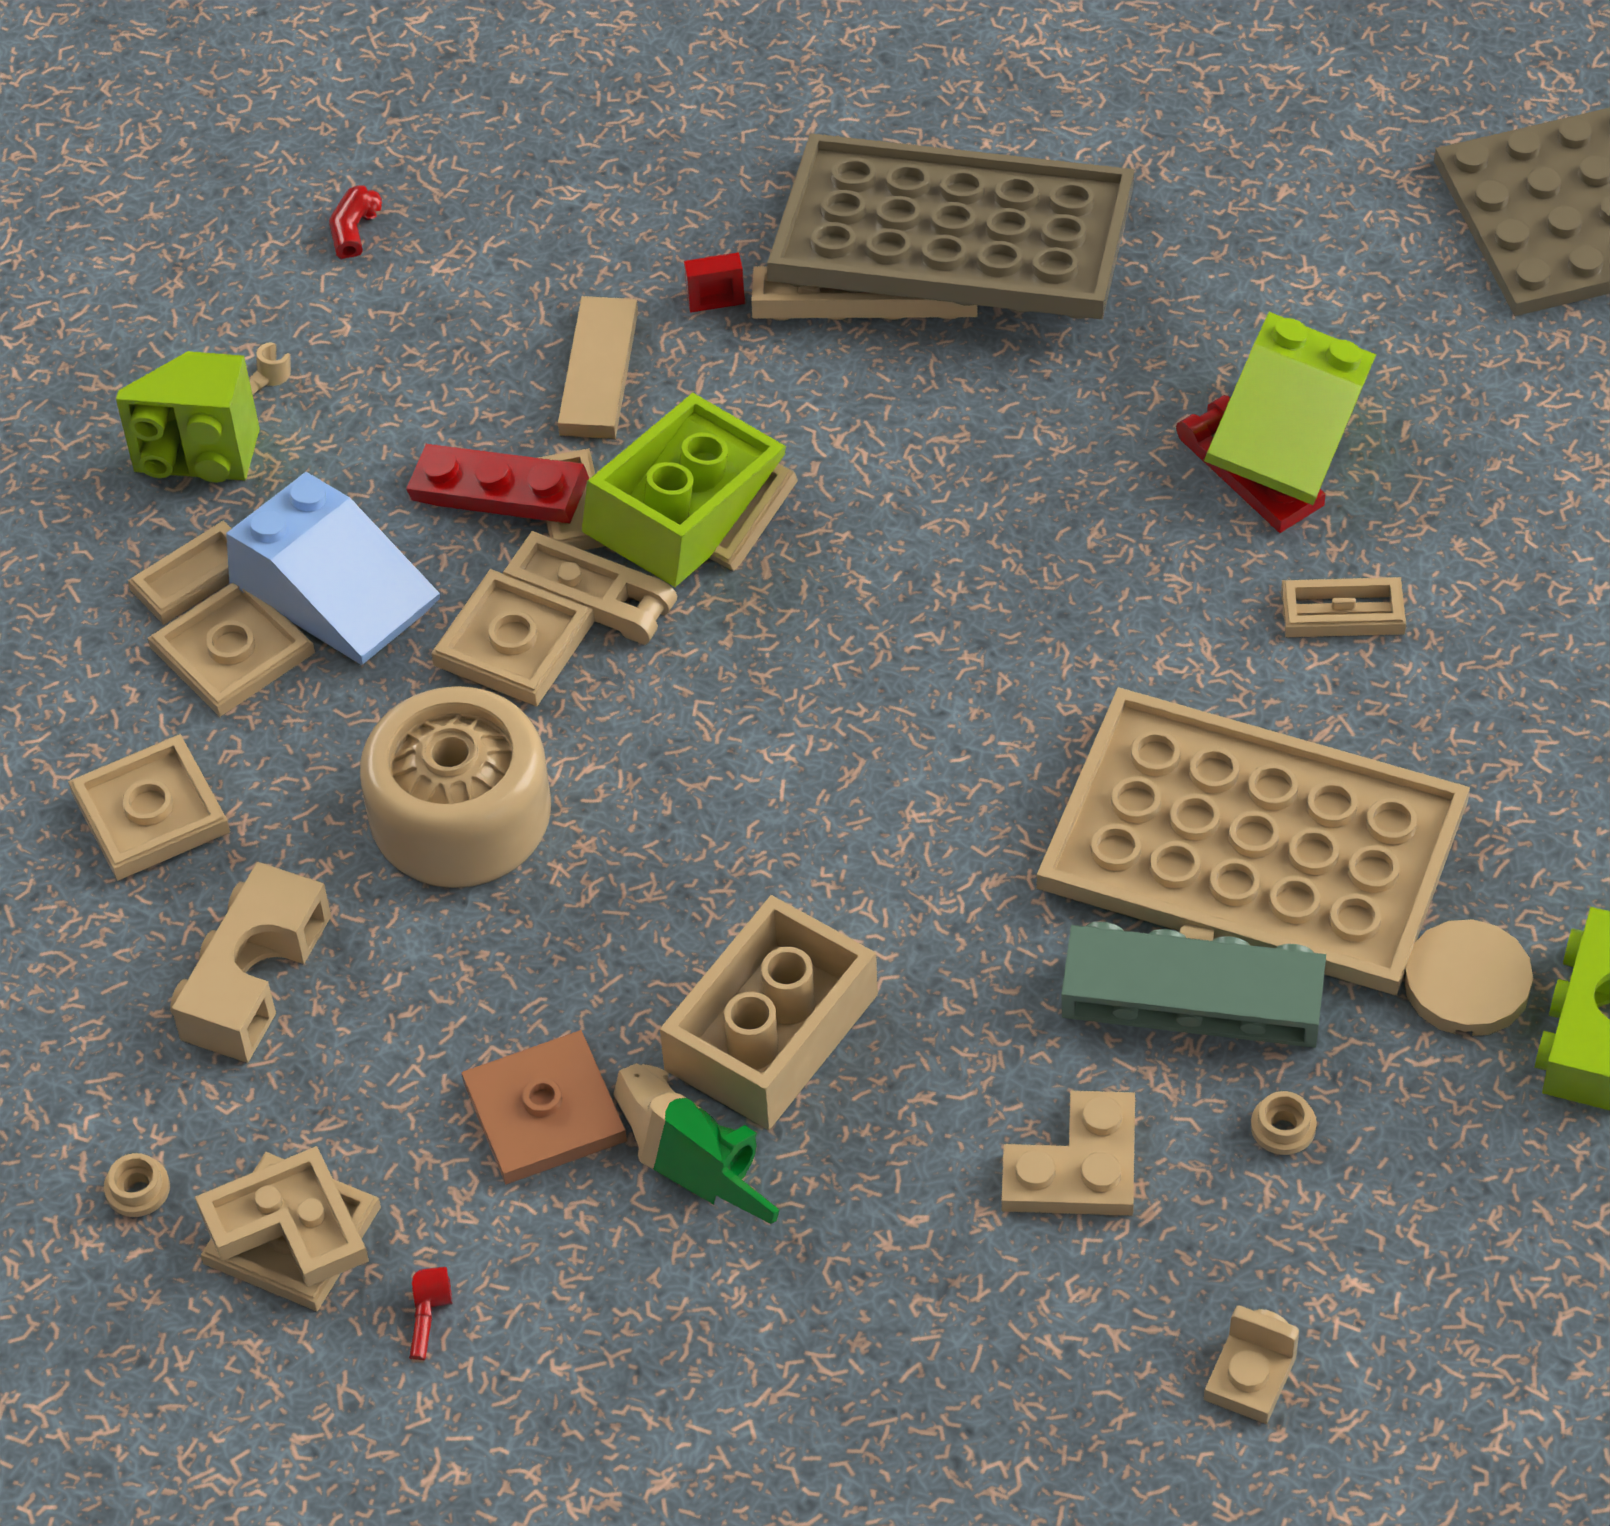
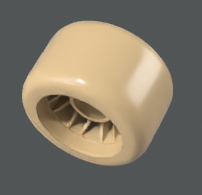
M456 686L428 690L402 701L389 710L375 725L365 743L360 761V780L370 830L384 857L407 876L429 885L448 888H463L485 884L515 870L529 858L541 842L549 824L551 813V794L544 747L532 721L521 709L504 697L473 687Z

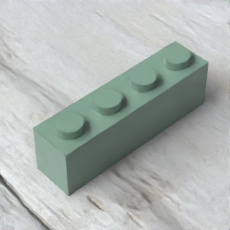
M1092 922L1086 926L1071 925L1061 994L1062 1018L1316 1048L1327 954L1313 953L1310 948L1299 944H1282L1276 948L1252 946L1243 939L1230 936L1217 937L1212 941L1186 938L1180 932L1169 929H1157L1149 934L1123 931L1119 926L1108 922Z

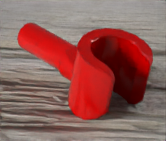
M447 1267L422 1269L417 1271L412 1277L415 1324L409 1355L410 1359H426L433 1320L431 1307L452 1305L451 1284Z

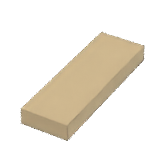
M581 296L558 419L559 436L616 439L638 316L637 299Z

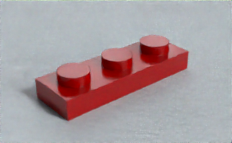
M426 444L406 490L412 501L434 506L570 524L589 476L582 463Z

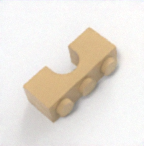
M256 862L246 881L239 882L234 887L228 902V912L217 931L211 930L206 935L200 949L199 962L189 979L181 980L174 990L170 1011L174 1016L181 1041L246 1063L250 1061L276 1015L268 981L248 975L246 972L255 963L271 957H282L302 964L306 962L331 918L324 883Z

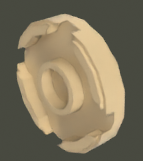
M1473 919L1447 921L1426 930L1414 943L1405 968L1407 998L1418 1015L1439 1030L1453 1034L1456 1033V1030L1463 1032L1473 1031L1472 1036L1490 1035L1510 1026L1526 1009L1533 983L1530 957L1518 940L1496 925Z

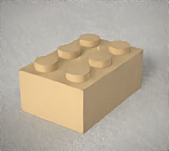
M770 895L660 1028L664 1070L765 1129L770 1130L878 995L876 952Z

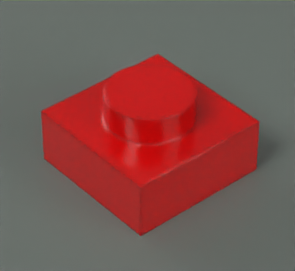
M739 252L684 261L686 295L690 313L745 304L743 267Z

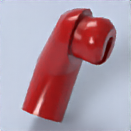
M357 185L347 189L329 218L335 252L339 259L356 257L362 254L363 248L358 224L361 218L372 220L377 217L375 211H381L382 199L380 194L374 190H367V187L364 185Z

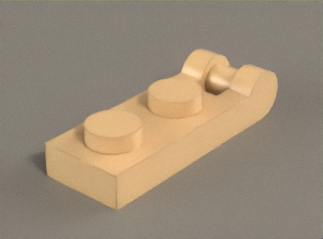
M531 531L503 571V574L593 608L596 622L619 630L625 638L643 645L648 644L658 629L656 620L660 614L667 615L677 601L675 590L668 583L534 531ZM629 597L640 603L637 607H634L624 602Z

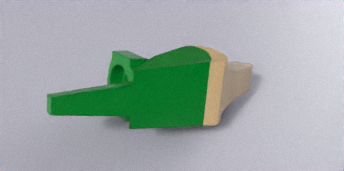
M636 1063L619 1070L613 1095L632 1127L638 1144V1158L641 1163L713 1205L717 1196L769 1224L777 1221L780 1209L742 1180L746 1176L756 1153L757 1144L755 1138L757 1133L746 1125L736 1130L719 1125L704 1109L683 1095L675 1093L667 1083L669 1072L659 1067Z

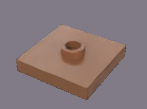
M582 1030L461 1072L464 1086L505 1185L627 1142L626 1130Z

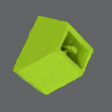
M187 351L118 390L116 403L134 472L145 473L155 478H165L170 475L200 477L214 483L223 482L226 479L246 481L260 427L244 355Z

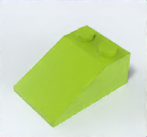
M1268 312L1204 461L1314 505L1376 354L1359 348L1351 341L1336 339L1306 327L1298 320L1284 318Z
M691 393L587 480L581 532L673 587H677L711 557L785 455L786 446L695 393Z

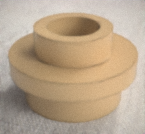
M1279 1091L1268 1095L1255 1107L1252 1113L1251 1131L1254 1139L1262 1148L1275 1154L1290 1155L1304 1150L1311 1144L1316 1133L1317 1121L1314 1111L1305 1099L1293 1092ZM1279 1120H1285L1292 1123L1295 1128L1280 1130L1273 1127L1272 1124Z
M141 1153L127 1154L116 1160L110 1167L104 1181V1193L108 1204L117 1213L128 1217L145 1216L156 1211L165 1202L170 1191V1180L164 1166L150 1156ZM136 1182L148 1184L141 1191L127 1192V1189Z

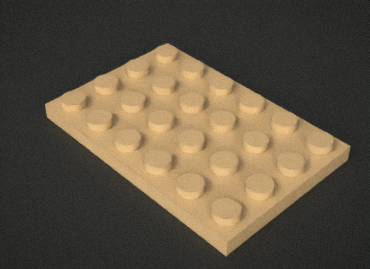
M1118 687L1038 870L1036 889L1180 931L1181 927L1186 924L1214 930V939L1223 936L1237 937L1245 940L1249 945L1276 948L1282 944L1303 945L1310 948L1313 953L1327 954L1325 975L1397 996L1412 948L1420 934L1465 811L1470 787Z

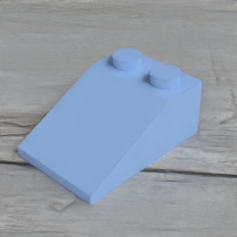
M308 472L303 473L226 533L229 584H236L239 586L240 591L243 592L242 589L272 606L289 621L360 665L367 662L416 622L440 599V593L350 497Z

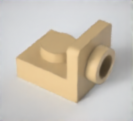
M1236 1306L1231 1316L1229 1336L1204 1390V1400L1267 1424L1296 1359L1299 1329L1288 1324L1283 1317L1265 1309L1253 1311L1243 1306Z

